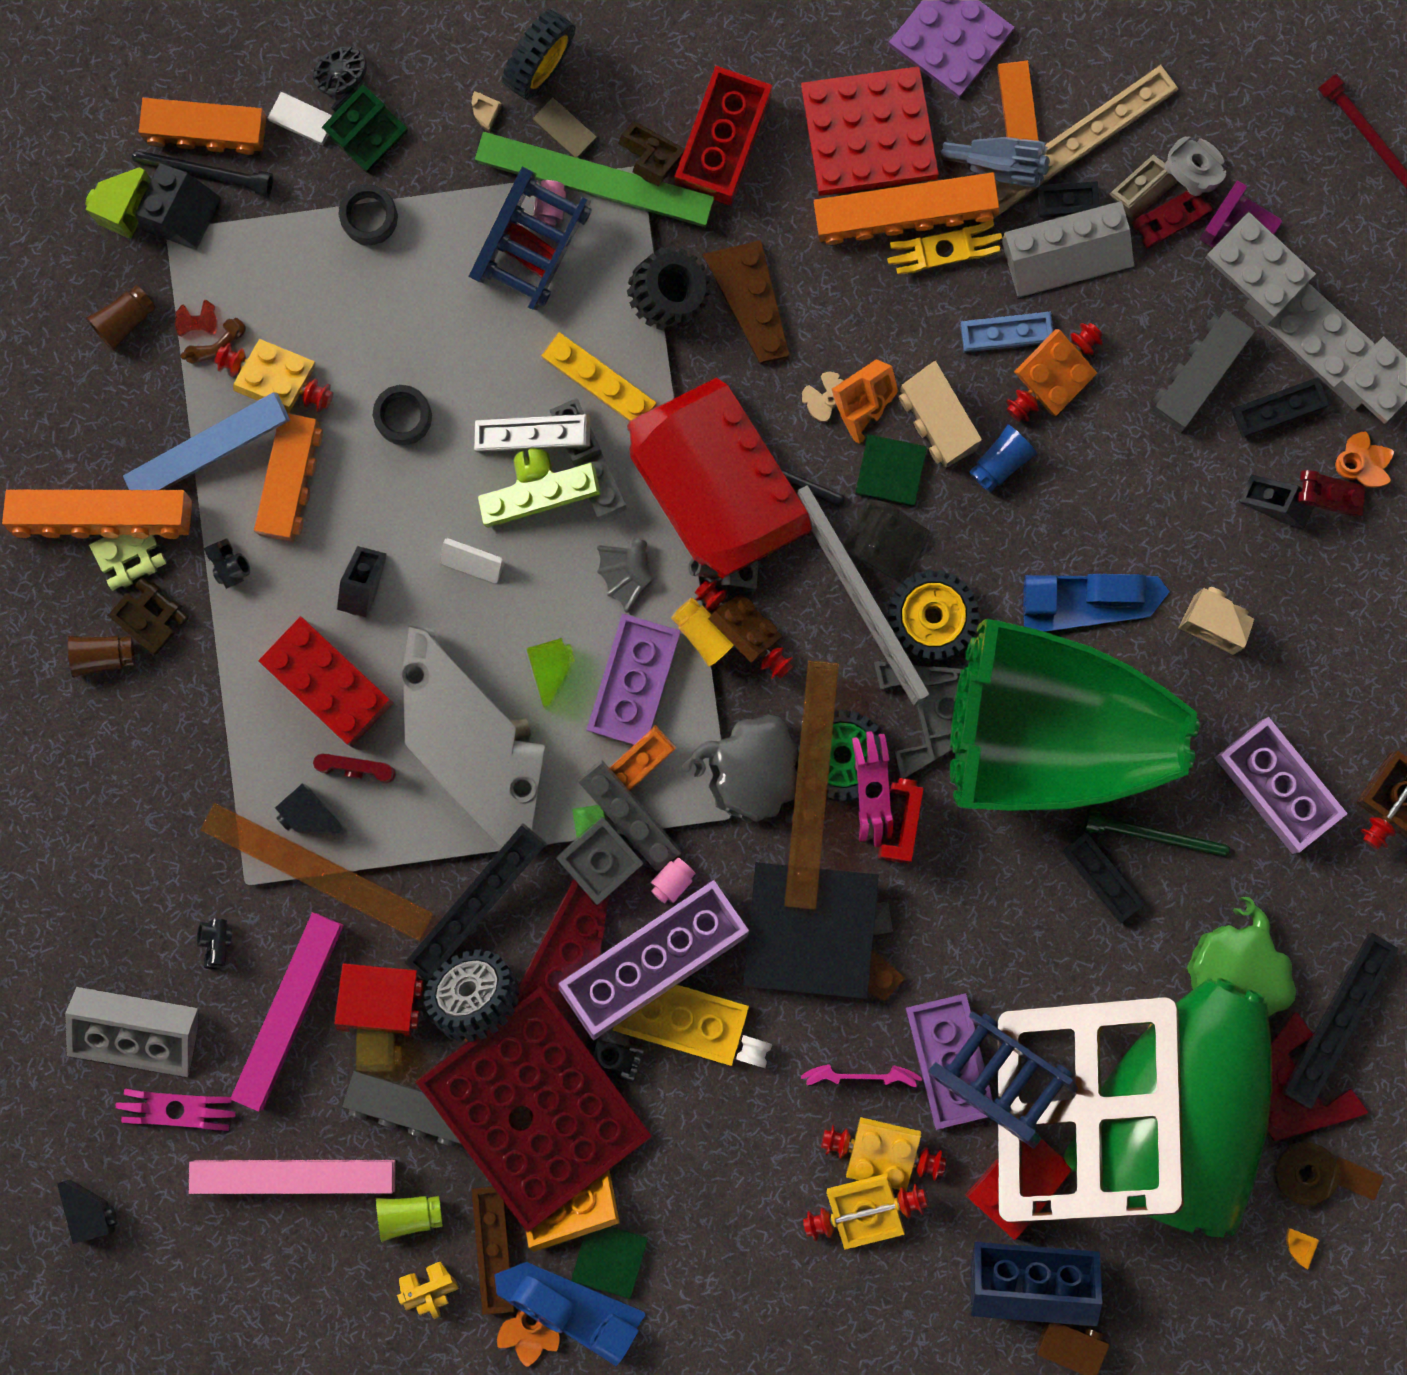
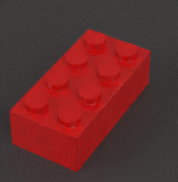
M715 65L675 174V186L714 196L715 201L732 206L772 97L771 84Z
M301 616L258 660L350 747H353L394 704Z

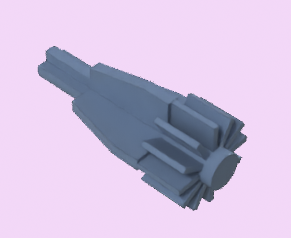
M1010 137L976 139L972 141L971 146L944 142L943 149L941 150L942 160L971 164L970 170L979 174L994 172L995 180L1036 188L1040 187V181L1044 180L1043 175L1047 174L1050 164L1049 157L1045 156L1048 147L1045 146L1046 142L1027 139L1021 140Z

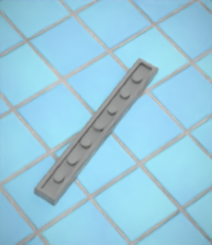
M808 485L799 489L797 496L808 512L812 526L811 531L910 701L915 707L924 703L930 695L820 505Z

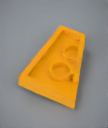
M610 1170L602 1174L528 1233L526 1232L528 1246L533 1252L620 1223Z

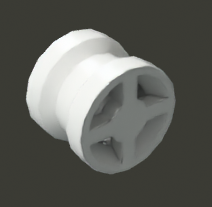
M743 1035V1048L737 1054L736 1059L765 1068L767 1064L765 1056L771 1050L772 1044Z

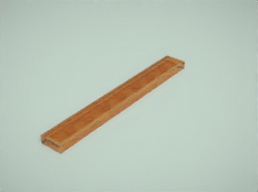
M808 660L785 907L816 910L839 663Z
M217 803L213 804L200 829L222 842L418 941H421L434 915L429 910Z

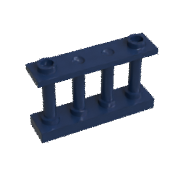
M522 166L468 277L484 283L486 278L489 280L493 278L532 298L528 308L538 310L539 306L544 307L551 295L548 287L579 224L585 225L592 209L588 207L591 201L582 197L577 205L538 185V181L535 180L537 173ZM534 196L571 215L572 218L565 232L525 213L524 208L521 207L525 197ZM520 223L559 243L552 259L550 260L511 240L508 232L512 224L517 225ZM506 250L543 269L545 273L538 287L497 267L498 264L494 261L498 252Z
M972 1011L969 1018L977 1028L950 1065L947 1063L943 1067L935 1062L928 1072L934 1080L1035 1149L1041 1140L1035 1131L1037 1128L1035 1124L1063 1085L1072 1092H1076L1078 1087L1072 1079L1074 1074L1060 1064L1057 1068L1053 1067L997 1028L999 1024L987 1014L983 1013L980 1017ZM989 1034L1001 1042L1002 1045L976 1081H971L968 1085L960 1079L962 1076L960 1072ZM1012 1051L1026 1059L1027 1062L1000 1099L996 1098L993 1102L984 1096L987 1093L985 1089ZM1039 1068L1053 1079L1027 1115L1017 1119L1010 1114L1012 1110L1010 1106Z

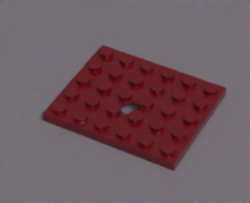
M542 987L537 988L521 1000L517 1006H513L514 1014L512 1016H505L508 1022L504 1026L499 1023L496 1025L498 1028L497 1032L492 1034L490 1030L486 1031L487 1037L484 1039H480L476 1035L475 1041H467L415 1081L527 1233L651 1137V1134ZM525 1106L533 1114L532 1124L525 1130H516L509 1123L510 1112L515 1107Z

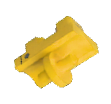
M441 1262L426 1268L430 1282L423 1285L419 1284L415 1273L399 1278L401 1294L397 1295L399 1303L404 1305L406 1310L416 1307L419 1315L430 1311L434 1319L441 1317L439 1307L449 1304L446 1294L459 1289L456 1280L448 1273Z

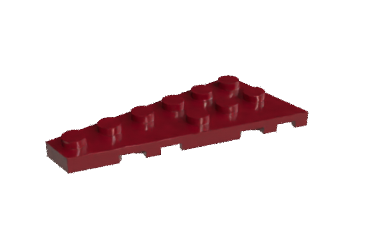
M573 879L518 985L520 995H517L520 1002L537 988L542 987L586 1046L588 1032L560 992L558 983L600 956L610 894L597 905Z

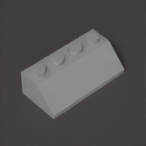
M1122 201L1004 233L1001 241L1018 298L1134 267L1131 233Z
M76 987L65 1013L67 1056L188 1077L198 1030V1008Z

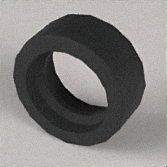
M362 184L353 187L344 195L339 204L338 215L344 231L352 240L360 244L375 245L382 243L392 235L397 226L398 213L395 203L387 191L377 185ZM364 198L377 199L384 205L386 210V218L383 225L371 232L357 229L350 217L354 204Z
M399 384L388 387L379 394L374 403L372 416L375 426L381 435L393 444L409 445L416 443L426 435L431 426L432 412L430 405L421 391L412 386ZM401 397L413 400L420 410V420L416 427L404 433L390 429L384 417L388 404L394 399Z

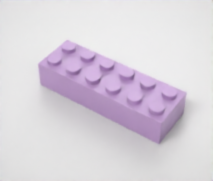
M713 880L558 983L559 990L591 1038L595 1040L747 938L749 930Z

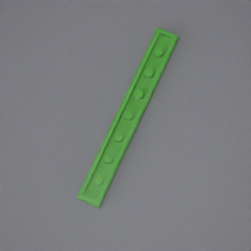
M487 132L482 134L475 157V163L517 175L523 166L537 173L535 180L561 182L565 185L564 188L705 228L714 202V196L664 182L657 186L645 181L636 174Z

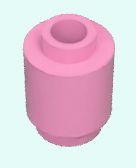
M552 180L541 181L540 186L566 199L565 185L563 183ZM535 197L533 217L552 227H555L556 223L563 221L564 211Z
M677 857L673 862L669 861L650 882L654 887L651 892L664 904L667 900L674 903L693 882L691 878L696 873L683 860Z

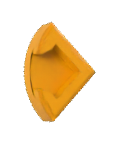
M1288 1227L1286 1235L1287 1247L1289 1245L1288 1250H1290L1291 1256L1295 1258L1294 1260L1298 1264L1309 1269L1319 1240Z

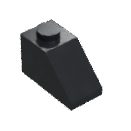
M1252 474L1239 499L1241 504L1281 523L1305 528L1314 509V506L1298 502L1299 492H1302L1300 486Z
M357 546L340 580L337 610L367 617L375 600L387 553Z
M303 783L275 807L279 813L276 819L287 831L293 828L294 831L300 833L343 835L347 831L312 790Z
M72 1180L57 1183L73 1244L115 1232L114 1225L118 1223L114 1207H109L107 1200Z

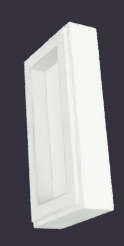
M281 92L268 119L272 123L323 146L328 134L322 129V126L332 115Z

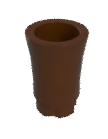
M135 286L129 293L127 291L101 310L86 317V320L106 345L114 351L122 340L148 318L147 314L156 307L140 287Z
M68 636V658L72 677L75 678L106 670L122 669L123 666H134L135 654L132 636Z

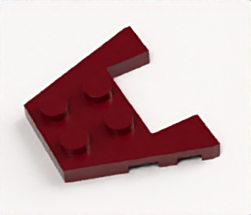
M1298 1012L1290 1015L1286 1024L1271 1041L1272 1094L1267 1133L1273 1141L1368 1113L1352 1089H1348L1325 1106L1317 1098L1312 1109L1304 1108L1281 1093L1295 1068V1064L1288 1056V1053L1313 1035Z

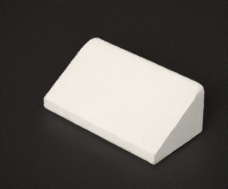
M449 538L443 542L441 563L443 565L492 583L498 582L505 565L501 557Z

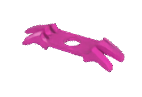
M872 731L866 732L867 762L864 760L859 739L857 737L852 738L859 794V842H866L869 832L867 819H871L874 847H880L883 835L881 817L885 819V837L887 839L891 838L893 833L888 776L889 755L885 734H879L880 760L878 759ZM871 782H879L882 785V792L876 798L867 797L865 792L867 785Z
M829 1064L813 1068L801 1075V1079L809 1077L806 1085H812L822 1079H828L836 1084H839L840 1079H882L884 1085L899 1080L911 1087H917L915 1080L922 1081V1078L914 1072L898 1066H892L888 1074H838L832 1071Z
M124 1089V1095L147 1098V1103L119 1102L116 1103L115 1107L127 1111L146 1113L145 1117H121L122 1123L158 1124L229 1131V1125L204 1122V1118L236 1117V1112L206 1108V1103H232L231 1097L192 1096ZM172 1101H179L184 1106V1113L179 1119H172L167 1114V1106Z

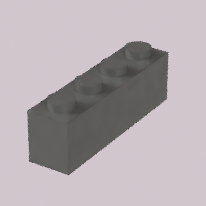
M1227 310L1220 317L1214 314L1204 328L1209 332L1203 341L1198 338L1187 352L1191 358L1186 365L1182 363L1177 365L1169 378L1174 380L1168 389L1162 386L1152 400L1156 406L1151 412L1180 433L1188 425L1255 332L1253 328Z
M353 1071L342 1106L350 1109L349 1115L365 1120L367 1115L379 1118L378 1124L396 1129L397 1124L409 1127L407 1133L425 1138L427 1133L438 1136L437 1142L447 1146L455 1147L456 1142L460 1143L421 1089L363 1071Z

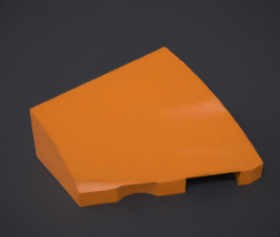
M877 359L832 388L840 415L853 440L859 444L866 438L862 434L866 425L871 419L879 420L885 406L892 401L898 392L892 366Z

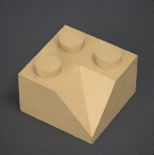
M1209 587L1208 590L1203 588L1194 595L1179 629L1234 655L1245 648L1254 618L1248 616L1249 612L1246 609L1234 605L1232 601L1226 599V594L1223 591L1214 587Z

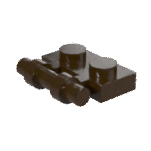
M142 577L135 585L142 592L140 597L136 600L132 595L126 593L107 616L156 656L175 634L167 626L168 622L174 619L177 623L183 625L189 616L181 610L182 606L175 600L170 601L164 596L159 586L155 583L150 584ZM152 601L163 610L158 617L146 608Z

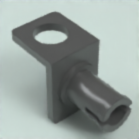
M693 558L689 562L688 569L691 576L704 577V582L708 580L710 583L717 580L715 587L731 585L748 589L757 588L758 561L748 565L750 577L746 581L742 580L739 571L722 579L717 576L718 572L708 565L704 564L702 566Z

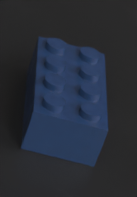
M974 1242L970 1263L971 1316L1097 1326L1102 1308L1099 1251Z

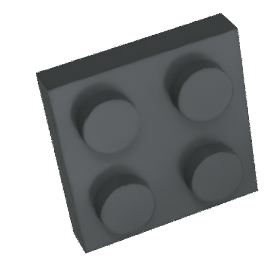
M603 817L556 857L559 863L597 905L644 864Z

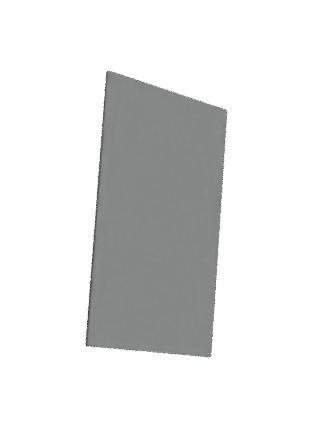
M634 166L617 168L618 170L634 174L632 172ZM514 183L393 199L398 213L397 226L389 238L375 245L360 244L347 235L339 219V207L209 224L197 250L167 240L180 355L190 345H213L226 332L223 328L225 321L238 318L243 322L246 330L241 337L233 340L231 343L232 351L237 353L243 348L246 359H248L259 339L315 361V368L307 384L316 378L318 379V386L324 388L327 384H330V391L334 392L328 409L323 408L320 412H317L316 405L313 403L308 407H304L302 396L299 395L289 413L316 419L320 424V428L323 429L320 447H315L313 458L317 459L315 473L313 476H309L307 487L310 488L309 501L307 506L302 505L300 517L304 519L302 532L300 535L295 536L294 542L261 536L254 531L276 429L195 473L204 548L228 538L233 548V554L241 553L250 565V574L244 577V581L226 589L224 584H219L213 576L214 565L209 561L205 553L243 875L246 884L258 885L497 852L501 849L405 745L404 684L401 679L409 626L436 630L435 641L509 720L527 719L531 736L524 737L518 741L545 745L532 831L542 838L546 845L575 841L577 837L572 809L598 805L579 784L578 778L601 760L610 767L633 746L586 731L622 613L679 630L678 625L671 617L687 600L692 597L694 599L698 597L694 592L700 586L699 576H691L689 573V562L693 557L630 458V431L627 430L629 421L543 360L541 355L560 332L656 401V407L674 399L665 331L656 329V324H653L651 327L646 325L647 319L644 317L639 319L635 315L638 313L637 308H631L629 303L633 298L627 295V290L631 287L628 284V280L633 275L632 271L650 254L654 253L648 211L564 188L567 200L578 205L582 197L591 201L588 207L592 211L585 225L579 224L548 287L551 295L544 307L539 306L538 310L528 308L532 298L493 278L490 280L486 278L484 283L468 277ZM526 196L521 205L524 208V212L533 216L535 197ZM380 201L354 204L350 217L357 229L371 232L383 225L386 218V210ZM564 212L563 221L556 223L554 228L565 232L572 216ZM520 224L555 250L557 249L559 243ZM498 252L494 261L498 264L497 267L538 287L542 278L505 252ZM181 358L191 438L257 402V400L233 391V383L239 374L231 377L230 369L224 368L219 372L217 370L218 364H215V358L193 364ZM399 384L412 386L421 391L427 399L432 412L431 426L426 435L416 443L409 445L393 444L386 440L376 428L372 416L374 403L379 394L388 387ZM401 397L394 399L385 409L384 417L386 424L396 432L404 433L411 431L420 420L418 405L409 398ZM577 398L584 414L591 416L590 427L622 495L627 510L599 522L589 498L489 528L484 526L478 496L516 484L517 476L514 458L521 451H524L525 457H529L528 450L474 451L475 420L551 416L550 409ZM566 448L544 449L550 454L554 473L574 468ZM449 538L501 557L505 565L498 582L492 583L443 565L441 563V554L444 540ZM636 538L647 542L645 550L647 552L646 568L654 580L648 587L643 588L631 610L626 613L619 600L612 596H607V583L597 573L600 566V555L597 547L602 545L631 548V540ZM357 546L387 553L375 600L367 617L337 610L340 580ZM300 616L394 702L353 747H350L258 661ZM681 632L652 726L653 728L656 725L677 748L630 791L662 829L722 821L731 817L726 811L720 810L715 805V799L709 788L710 780L713 777L709 766V758L703 759L706 770L699 777H694L696 772L695 764H692L688 772H684L682 769L684 762L691 759L692 754L701 744L711 740L720 741L721 735L711 666H707L696 648ZM412 666L408 669V676L412 681L417 682L423 680L424 672L420 667ZM324 753L386 763L395 769L396 777L391 783H383L374 775L363 774L362 779L345 777V771L334 769L333 772L324 774L314 768L313 760L318 754ZM518 780L514 784L516 791L521 794H526L532 789L531 784L527 780ZM303 783L312 790L347 831L343 835L300 833L294 831L293 828L287 831L276 819L279 813L275 807ZM604 812L605 820L618 835L623 834Z

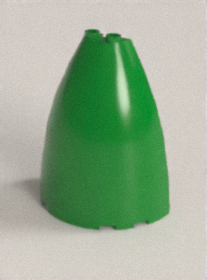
M985 619L977 626V633L980 634L977 638H971L966 651V660L969 661V665L960 672L951 725L950 748H953V752L956 753V759H952L950 762V781L957 786L958 790H954L953 797L959 807L1006 811L1070 809L1110 802L1150 790L1188 775L1189 768L1193 767L1195 761V751L1190 749L1191 737L1198 735L1199 719H1197V712L1165 687L1132 666L1088 645L1037 629L997 620Z
M1209 978L1176 1003L1179 1008L1184 1205L1180 1212L1173 1215L1148 1216L1167 1225L1192 1233L1198 1227L1201 1228L1202 1232L1211 1237H1224L1226 1232L1234 1236L1241 1224L1255 1183L1268 1131L1272 1094V1048L1267 1002L1264 1001L1265 997L1252 990H1247L1246 994L1234 990L1236 985L1223 978H1218L1217 981ZM1154 1024L1140 1036L1116 1064L1101 1088L1102 1097L1153 1094L1157 1090L1156 1031ZM1157 1118L1105 1121L1102 1124V1176L1104 1192L1107 1189L1112 1192L1155 1190L1158 1188L1159 1151ZM1076 1132L1064 1154L1065 1162L1075 1172H1077ZM1130 1197L1129 1208L1147 1207L1146 1197Z

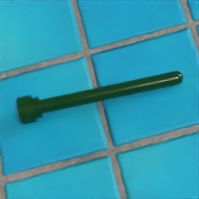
M1088 808L1083 831L1087 833L1097 834L1098 832L1103 833L1106 830L1219 856H1228L1230 854V847L1226 844L1109 819L1107 815L1102 814L1101 810Z

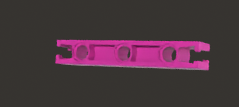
M312 912L233 1091L231 1100L258 1112L264 1110L342 932L343 924Z

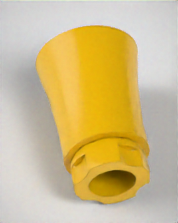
M692 597L676 610L671 619L696 648L707 666L710 667L734 645L708 619L711 616L710 612L703 605H699Z

